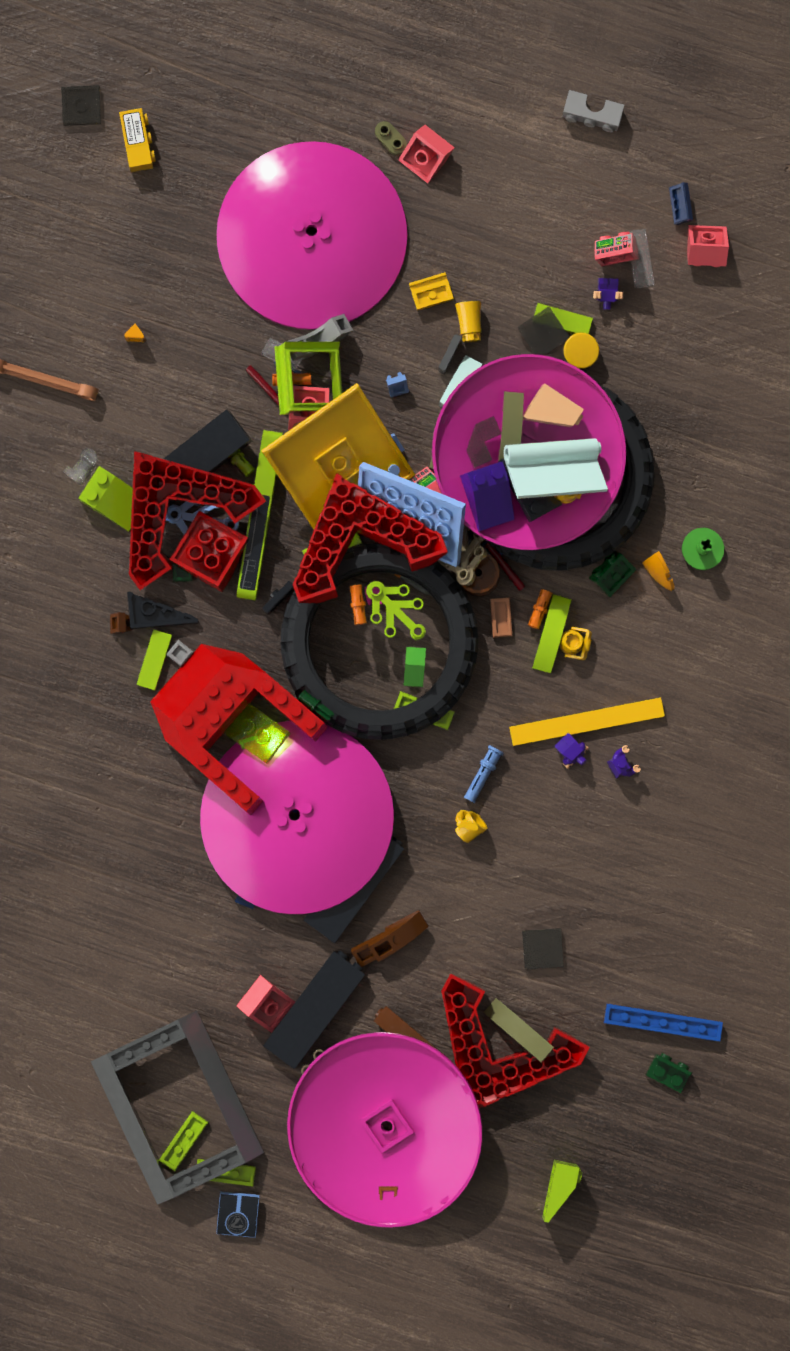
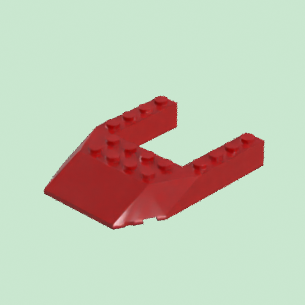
M201 644L150 702L165 741L248 814L252 815L263 800L207 752L209 748L258 693L315 742L328 726L243 653Z

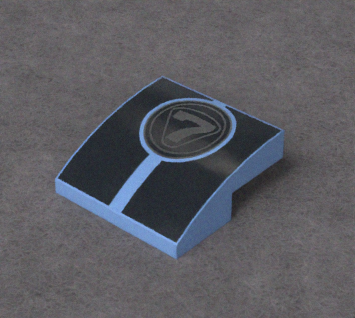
M220 1191L216 1234L256 1238L260 1195Z

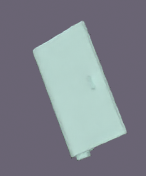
M596 438L505 445L504 460L517 499L607 492L608 490L597 460L602 448L601 443Z

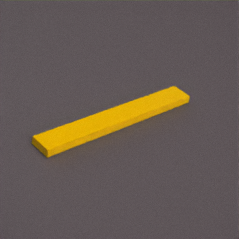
M660 697L511 726L509 730L512 745L517 746L563 737L567 733L573 735L665 717Z

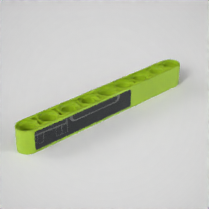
M263 431L254 485L266 502L253 510L249 515L246 533L249 539L243 551L236 598L255 601L257 598L277 476L261 450L283 435L281 432Z

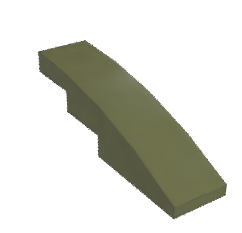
M497 998L483 1012L541 1063L554 1049L549 1042Z

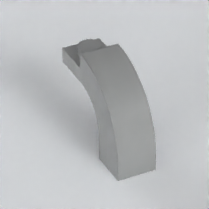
M345 314L332 317L316 330L287 342H339L350 334L353 329ZM290 352V356L293 361L300 358L304 360L320 352Z

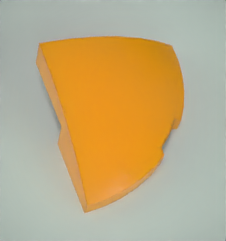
M660 551L642 563L647 572L661 586L670 591L675 589L673 579L669 580L671 577L670 571Z

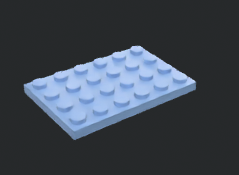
M363 462L359 466L358 486L365 489L369 494L375 495L401 510L405 515L425 524L429 529L440 533L448 553L439 560L457 567L461 559L466 504Z

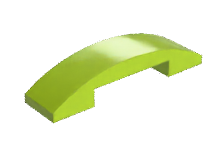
M553 594L532 669L551 674L571 599Z

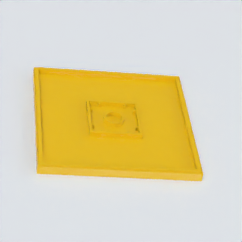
M357 383L261 450L313 530L320 513H322L336 473L345 480L358 485L359 466L365 462L387 472L391 465H397L400 468L397 476L407 480L415 476L412 468Z

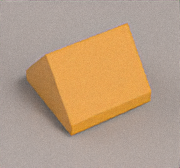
M136 324L124 335L126 341L145 342V337Z

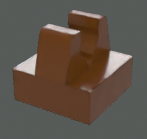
M121 612L110 614V634L131 631L130 627L126 626V620H130L129 615Z

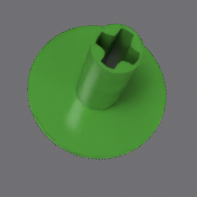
M697 528L685 537L682 544V554L685 561L693 568L699 570L711 569L721 561L724 555V543L715 531L708 528Z

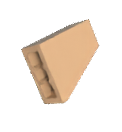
M543 384L524 412L523 420L572 427L574 424L578 425L583 418L581 413L584 409L548 385Z

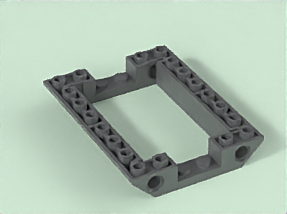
M198 1011L190 1013L91 1061L157 1205L243 1165L264 1153ZM187 1038L237 1145L229 1147L219 1154L167 1178L117 1071Z

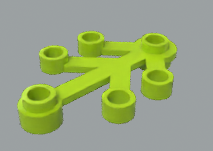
M373 581L366 589L367 596L372 600L371 622L379 624L382 621V615L380 614L381 601L386 606V628L384 630L386 637L393 638L396 635V629L394 628L395 615L410 629V635L414 640L423 639L426 633L424 626L415 624L401 610L402 608L421 610L423 608L422 599L392 601L386 595L399 594L405 597L409 594V587L405 584L399 587H385L381 582ZM402 587L407 588L406 594L400 592ZM373 588H379L380 592L378 594H374L372 592ZM415 601L421 602L419 608L414 606ZM374 615H379L380 620L378 622L373 621ZM416 628L421 629L422 633L420 635L414 633ZM387 629H393L394 634L388 635L386 633Z

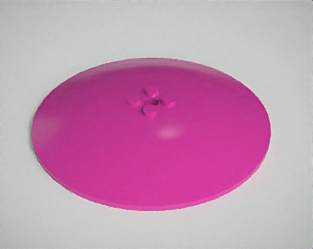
M326 142L288 144L257 158L240 173L229 188L222 203L217 223L219 258L223 271L235 292L249 307L263 317L275 323L297 329L316 330L332 317L345 314L347 320L351 322L370 311L385 297L395 283L404 262L407 246L405 213L401 200L389 179L377 166L362 155L348 148ZM315 227L317 229L316 235L309 236L306 233L307 228Z
M521 354L489 362L469 374L456 386L444 403L437 418L432 440V462L436 482L441 494L466 504L464 525L485 540L507 548L539 550L559 546L581 536L603 517L614 501L623 479L626 463V444L619 415L608 395L595 380L579 368L563 360L544 355ZM546 384L583 408L584 410L581 413L583 418L578 425L574 424L572 427L523 420L521 444L596 438L601 443L602 448L597 460L608 490L607 492L584 493L580 499L576 498L573 502L567 504L562 503L559 507L529 522L510 488L515 520L478 532L460 475L498 462L504 391L524 393V414L540 387Z
M292 721L274 723L243 737L241 740L254 736L258 738L257 740L245 743V749L241 748L238 741L223 755L219 762L263 800L252 815L248 814L210 779L205 787L201 805L200 825L204 847L209 860L217 874L232 891L246 901L265 910L283 914H309L337 906L358 893L372 879L389 849L394 826V806L385 774L375 758L360 742L327 725L328 728L315 742ZM298 810L300 812L298 820L293 821L290 819L291 811Z
M366 1033L350 1037L329 1047L309 1065L301 1076L293 1092L288 1110L287 1133L289 1147L297 1170L306 1185L330 1209L348 1219L365 1225L401 1227L416 1224L437 1215L451 1205L466 1188L474 1174L481 1153V1114L476 1097L468 1081L457 1066L440 1051L425 1042L402 1034ZM389 1121L393 1126L392 1130H385L382 1123ZM379 1186L398 1187L397 1196L394 1197V1191H383V1200H380Z

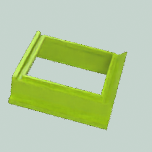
M284 342L280 346L274 347L280 415H288L292 411H318L328 404L294 403L290 352H329L333 400L342 394L339 357L340 342Z

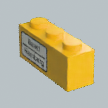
M142 108L119 112L130 171L136 172L152 169V162H156L154 150L150 151L149 144L152 143L151 133L146 131V125H149L147 114H143Z

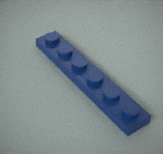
M607 1003L603 1022L719 1042L723 1022Z

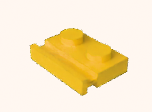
M446 272L409 283L417 311L454 299Z

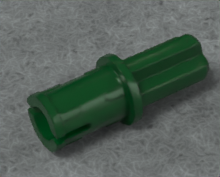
M306 690L298 697V700L307 706L312 713H316L326 722L333 718L334 713L324 706L321 700H317Z

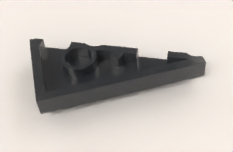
M503 458V459L499 460L498 462H502V461H503V464H504V467H505V470H506V473H507V476H508V479H509L510 488L512 489V491H513V493H514V495H515V497H516V499H517V496H516V493H515V490H514V487H513V484H512V481H511V478H510V475H509V472H508V469H507L505 460H504V458ZM554 496L517 499L529 522L562 505V502Z
M127 592L131 630L198 624V618L188 613H182L167 605L135 595L133 592Z

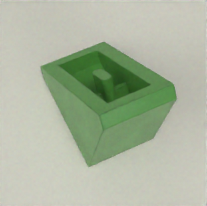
M406 647L404 686L423 687L426 648Z

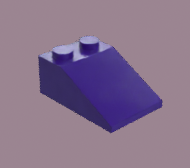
M503 461L460 475L478 532L515 520L509 479Z

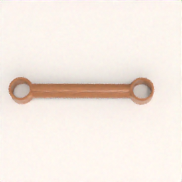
M0 359V374L11 375L72 393L87 400L96 401L99 389L93 386L64 380L10 364Z

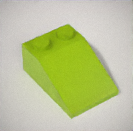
M99 466L78 499L130 532L133 488Z
M554 1160L542 1216L544 1222L548 1223L576 1188V1184L581 1182L582 1172L577 1164Z

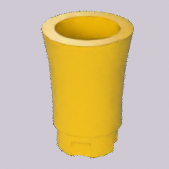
M481 301L456 303L455 307L458 314L462 341L464 343L481 341Z

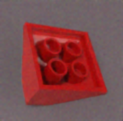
M198 511L169 560L209 586L223 592L235 571L249 538Z

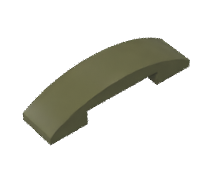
M504 391L498 461L504 458L505 445L521 444L524 393Z

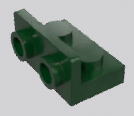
M615 551L592 571L589 579L596 583L608 597H611L636 569L623 554Z
M661 1053L660 1056L655 1054L645 1075L681 1093L689 1076L692 1075V1072L688 1071L690 1067L681 1062L678 1065L671 1062L672 1057Z

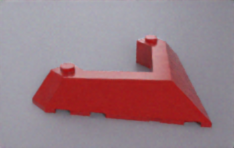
M134 451L129 576L139 590H142L172 568V563L161 550L169 499L224 508L235 524L265 503V498L253 484Z
M336 473L333 485L324 503L322 513H320L309 541L310 544L300 564L299 572L293 582V587L299 603H321L338 597L332 578L356 533L405 554L412 572L432 565L446 555L448 551L440 533L429 529L425 524L405 515L401 510L377 496L369 494L365 489L345 480Z
M451 973L441 990L455 1064L471 1086L479 1108L490 1105L502 1098L581 1065L590 1048L575 1037L554 1027L547 1040L554 1049L542 1063L527 1050L492 1060L477 1012V1007L485 990Z

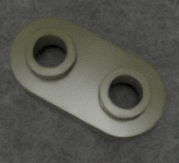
M383 121L375 127V136L383 146L395 156L402 155L407 142L392 124ZM386 128L388 132L382 133L381 129ZM400 142L401 145L399 147H395L394 143Z

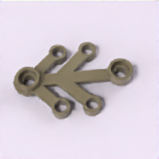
M465 525L460 559L461 567H454L442 561L441 565L445 568H450L457 574L458 583L470 585L476 577L474 570L481 560L487 556V550L479 546L485 539L478 537L479 535L473 533V541L468 546V531L470 529ZM474 553L475 557L469 564V558Z

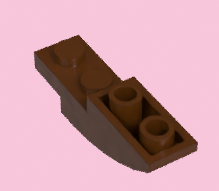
M417 910L385 927L384 932L353 947L351 953L361 967L374 960L379 962L414 940L429 926L421 912Z

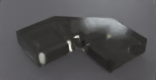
M494 416L474 426L466 448L473 468L492 460L485 442L501 435Z

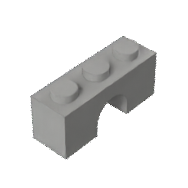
M569 90L562 117L569 122H583L588 127H602L607 132L618 130L624 104L606 100L601 111L592 112L586 106V94Z

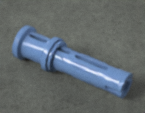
M490 745L488 746L489 750L486 756L480 761L481 767L464 796V798L475 803L491 771L496 770V764L500 756L504 755L502 751Z

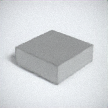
M178 640L166 655L179 666H182L194 652Z

